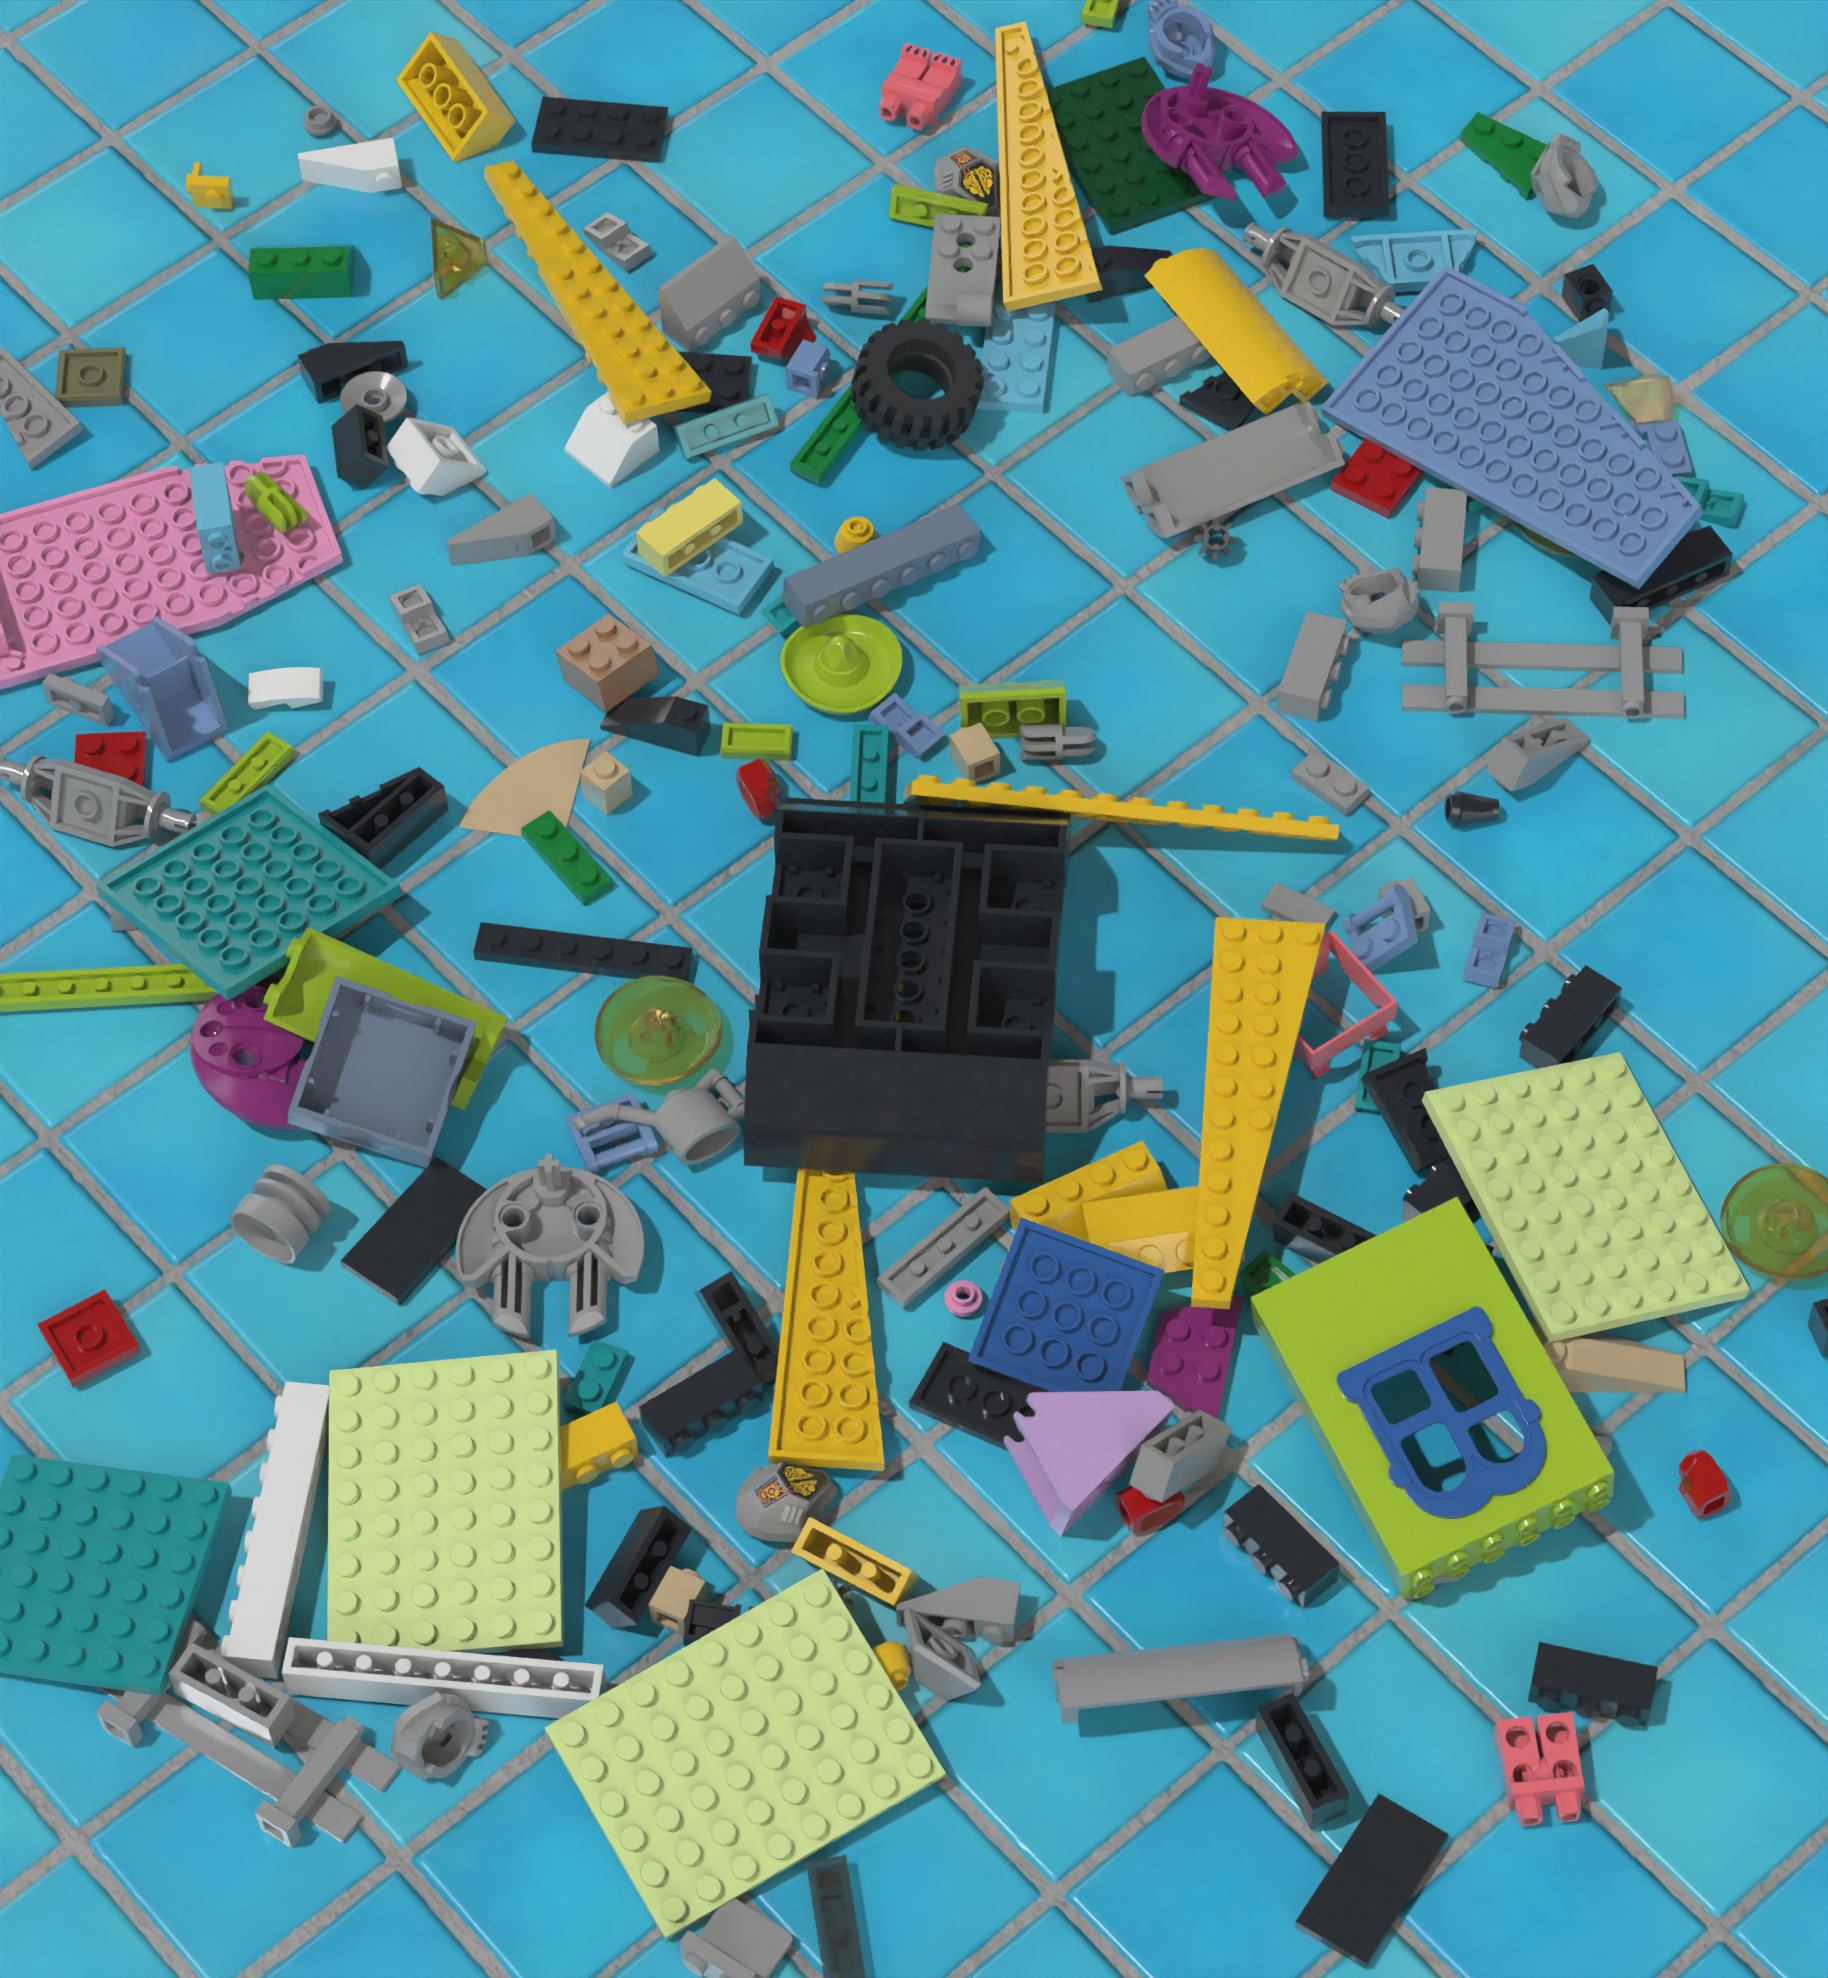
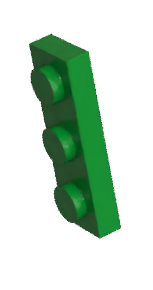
M550 810L521 827L522 837L583 906L613 888L611 878Z

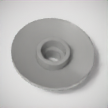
M379 371L366 372L352 378L344 386L340 395V403L344 413H347L355 404H358L382 415L383 422L387 423L395 419L404 410L407 403V391L402 381L392 374Z

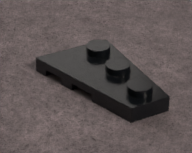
M1226 371L1217 377L1210 376L1203 381V386L1192 393L1188 390L1179 398V405L1231 430L1241 427L1256 408Z
M1426 1048L1367 1072L1361 1078L1363 1085L1414 1174L1433 1167L1440 1160L1444 1162L1450 1156L1422 1102L1426 1091L1435 1090L1433 1078L1429 1079L1426 1066L1428 1061Z

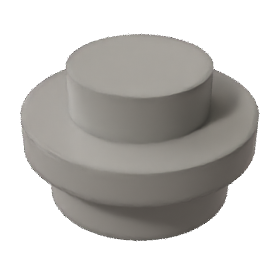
M322 105L309 108L303 119L305 130L312 135H325L331 132L336 125L334 114Z

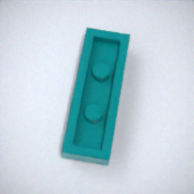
M765 393L673 426L683 458L687 459L777 427L779 423L770 396Z
M854 725L849 801L886 803L889 725Z

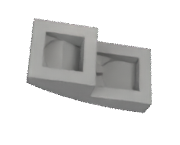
M608 212L582 228L587 238L603 254L626 271H629L652 255L648 243L630 234L627 223Z
M421 584L389 596L391 605L418 654L450 642L448 632L436 615L433 603Z

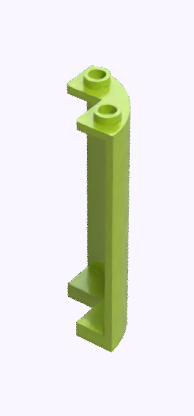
M307 927L300 939L294 937L285 957L291 959L287 971L278 985L273 983L270 985L263 1000V1003L268 1005L264 1020L315 1043L323 1011L334 980L338 976L387 992L389 995L406 1003L430 1006L477 1022L475 1035L451 1105L465 1111L482 1078L483 1071L492 1057L508 1017L310 927Z

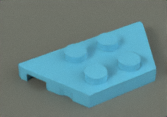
M1477 229L1360 235L1351 236L1350 246L1368 270L1385 286H1393L1396 292L1422 291L1444 265L1462 272L1477 241L1478 232Z

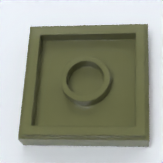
M126 348L59 350L55 398L65 408L123 406L127 362Z

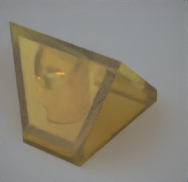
M431 218L434 280L437 297L443 300L488 264L486 244L480 237Z
M1660 373L1629 376L1603 384L1637 424L1672 420L1669 376Z

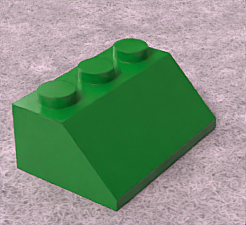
M278 245L250 248L248 276L253 300L352 297L355 245Z

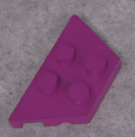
M1233 1296L1230 1309L1188 1306L1162 1312L1148 1371L1147 1386L1169 1397L1173 1404L1184 1412L1190 1410L1194 1413L1200 1409L1218 1419L1243 1296Z

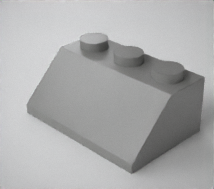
M729 235L658 288L662 332L685 351L692 352L697 347L706 344L713 335L721 329L730 326L736 318L758 304L761 300L760 278L735 237Z

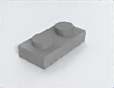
M49 673L42 682L48 704L105 727H108L114 719L109 696L101 690L89 689L77 684L69 677L62 678L52 673Z
M1315 749L1292 770V780L1345 817L1369 794V786Z

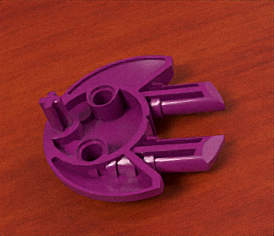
M1198 63L1194 67L1188 85L1162 90L1147 102L1141 118L1142 132L1147 143L1166 164L1174 168L1180 166L1184 172L1190 174L1202 193L1235 200L1237 194L1222 171L1230 170L1236 166L1246 172L1264 199L1276 195L1285 189L1287 182L1274 163H1287L1296 159L1298 147L1292 134L1278 118L1255 102L1225 90L1207 87L1213 72L1211 67H1205L1203 63Z
M267 977L229 1001L218 993L200 1011L191 1034L190 1057L193 1069L201 1085L218 1104L246 1121L277 1129H304L287 1123V1118L305 1062L308 1060L299 1058L303 1040H310L264 1020L268 1005L263 1003L270 985L272 983L278 985L282 978Z

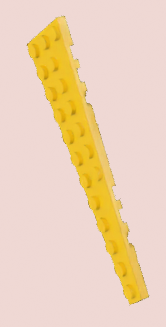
M1026 21L995 28L1003 303L1008 312L1103 289Z
M514 161L486 166L484 178L498 203L503 207V212L507 219L516 226L515 233L519 240H524L530 260H535L537 263L538 274L567 325L572 329V334L576 341L584 346L586 350L585 357L589 364H594L598 371L597 378L609 390V399L623 424L710 402L712 391Z
M919 775V778L912 780L904 788L903 802L947 806L955 805L958 800H961L962 806L968 808L990 809V806L998 804L997 809L1025 811L1033 808L1032 811L1071 813V818L1157 826L1170 825L1172 822L1177 823V826L1182 828L1204 829L1206 826L1213 827V830L1222 832L1248 830L1249 834L1321 841H1335L1338 839L1339 825L1330 824V818L1309 816L1308 822L1294 820L1295 814L1274 812L1273 818L1259 817L1260 811L1254 809H1238V814L1224 813L1223 806L1203 805L1202 811L1188 809L1189 803L1167 801V807L1153 806V799L1132 797V800H1128L1125 803L1118 802L1117 795L1097 794L1092 796V799L1082 798L1083 792L1073 790H1061L1057 795L1047 794V788L1026 786L1020 792L1011 791V784L991 782L986 788L975 787L976 781L969 779H954L951 784L940 783V777L931 775Z
M1220 917L1215 919L1191 1307L1230 1309L1326 923Z
M798 1169L768 1464H779L784 1461L801 1466L884 1471V1454L855 1172Z

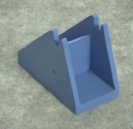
M156 616L151 619V623L109 645L104 646L101 644L96 647L97 658L166 762L228 730L205 657H200L196 643L190 636Z

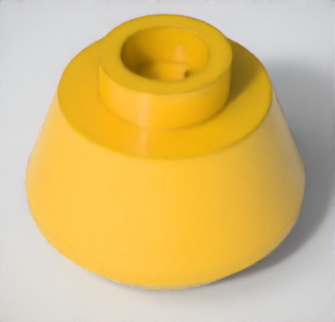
M851 517L845 520L839 528L834 539L835 548L839 554H842L880 538V534L868 519L864 517Z
M889 1641L873 1648V1653L896 1691L904 1688L908 1684V1677L912 1672L907 1646L896 1641Z

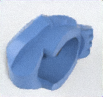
M1153 0L1147 4L1149 20L1148 42L1150 51L1156 61L1155 64L1178 77L1186 79L1191 78L1194 67L1198 63H1203L1205 67L1212 65L1216 56V44L1212 23L1209 22L1203 13L1188 5L1182 4L1179 6L1177 0Z

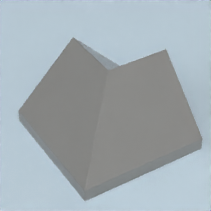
M908 1607L904 1612L910 1663L915 1681L945 1701L977 1690L981 1682L971 1648Z

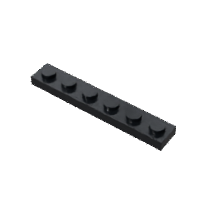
M484 922L480 923L473 951L475 960L684 986H687L693 960V948Z

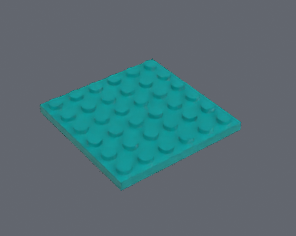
M269 784L96 885L99 897L228 1001L288 965L291 960L285 957L288 947L294 937L301 938L307 927L333 937L401 896L400 885Z
M12 1454L0 1486V1673L163 1696L169 1680V1672L173 1668L232 1493L230 1484L227 1482Z

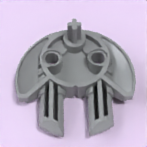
M548 1153L545 1154V1160L537 1161L538 1168L513 1174L485 1191L464 1217L456 1242V1263L462 1286L477 1289L491 1281L494 1284V1326L511 1334L529 1339L532 1284L535 1280L550 1282V1278H555V1281L567 1280L569 1282L568 1336L574 1337L606 1323L607 1282L611 1277L624 1285L637 1281L642 1270L645 1253L642 1225L629 1199L616 1186L604 1178L585 1170L560 1166L559 1159L553 1160V1155ZM588 1221L596 1222L592 1225H584ZM514 1223L521 1224L517 1227H509V1225Z

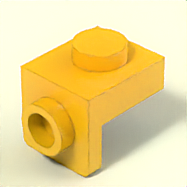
M194 162L192 174H187L186 191L191 193L194 207L232 209L234 195L230 177L204 176L202 163Z

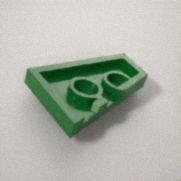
M1477 112L1461 131L1460 141L1485 164L1491 163L1499 170L1500 177L1507 184L1512 182L1519 188V194L1527 201L1534 193L1531 172L1547 145Z

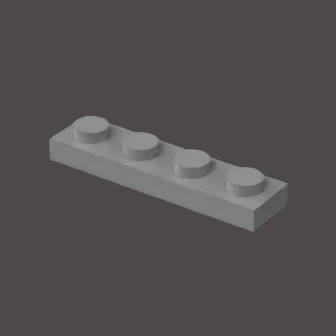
M984 1187L877 1277V1286L904 1309L1010 1219V1208L989 1189Z

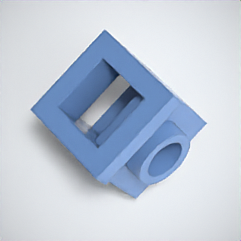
M803 339L786 366L787 389L818 399L820 396V382L827 380L831 370V363L828 362L831 355L830 350L822 344Z

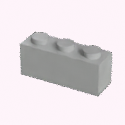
M1176 316L1109 348L1107 371L1126 395L1130 397L1140 391L1148 390L1153 385L1167 378H1173L1196 364H1202L1213 356L1181 318Z
M1426 487L1425 501L1418 500L1416 521H1423L1422 528L1416 527L1414 548H1421L1420 554H1413L1412 575H1418L1417 589L1459 592L1467 494L1460 490Z
M1310 611L1306 612L1278 690L1277 712L1317 722L1321 710H1328L1332 697V689H1329L1331 682H1338L1342 663L1338 661L1341 655L1347 656L1350 647L1351 636L1346 635V620Z
M1200 1409L1141 1445L1129 1485L1142 1491L1145 1497L1162 1503L1219 1466L1231 1426Z
M193 1642L189 1644L169 1672L175 1694L275 1748L296 1718L291 1696Z

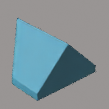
M1603 308L1554 337L1553 342L1558 344L1578 367L1602 370L1609 312Z

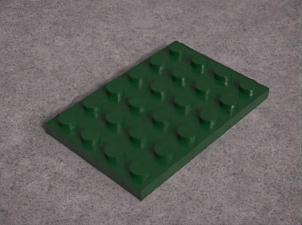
M1145 56L1046 90L1068 169L1109 235L1218 198L1217 196L1202 193L1190 174L1184 172L1180 166L1174 168L1166 164L1147 143L1141 127L1142 114L1151 97L1165 90V87Z

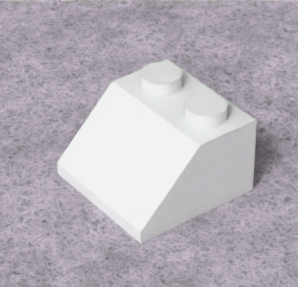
M607 391L586 407L564 450L566 454L611 489L659 452L657 425L648 418L623 424L609 399V391Z
M407 417L387 445V451L393 457L394 465L406 474L411 481V487L423 495L428 493L444 496L483 476L487 471L454 427Z

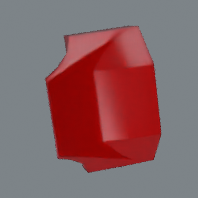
M775 296L750 343L751 352L780 359H791L803 339L814 343L817 336L807 321L806 305Z

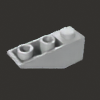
M529 493L446 541L449 563L452 566L529 556L557 539L554 517L532 493Z
M980 1577L898 1603L896 1606L897 1626L906 1629L904 1612L909 1607L955 1638L972 1636L980 1637L990 1643L1014 1642L1021 1601V1582Z

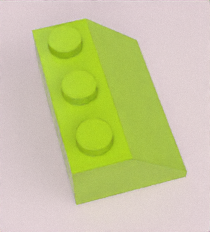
M1063 680L958 686L960 729L971 727L981 722L991 739L1023 737L1020 734L1021 725L1062 724V727H1066V686Z

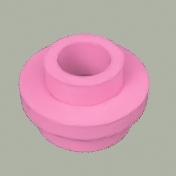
M966 1280L954 1282L945 1291V1305L955 1316L969 1317L981 1307L982 1292L973 1282ZM962 1294L970 1296L965 1300L957 1298L958 1295Z

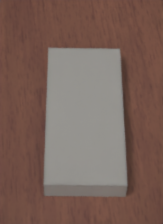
M1275 882L1261 904V910L1284 921L1326 923L1325 929L1335 915V909Z

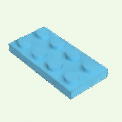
M994 299L992 326L986 327L981 361L983 368L981 375L984 377V385L977 409L1043 414L1055 319V303H1043L1007 312L1003 300Z
M656 507L645 523L653 521L666 511ZM636 535L621 553L622 563L738 615L774 568L773 558L725 537H722L665 578L638 554Z

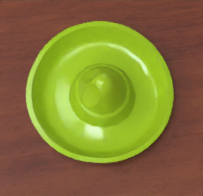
M837 614L822 623H816L807 628L801 626L795 630L782 648L780 664L782 673L790 688L805 704L818 711L832 715H854L870 710L890 693L901 671L902 651L896 635L883 623L862 615Z

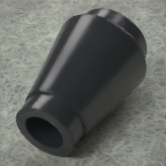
M1456 791L1455 794H1448L1446 797L1445 819L1447 823L1462 826L1497 820L1499 817L1500 806L1498 799Z

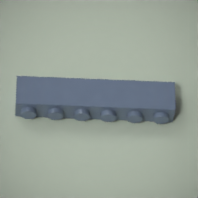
M957 504L784 578L782 601L803 628L816 623H822L834 615L846 610H853L862 603L874 598L883 597L892 590L904 585H910L920 578L932 573H938L950 565L972 558L979 551L981 530L964 509Z

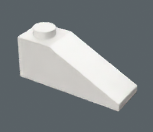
M393 138L297 154L302 181L367 193L402 188Z

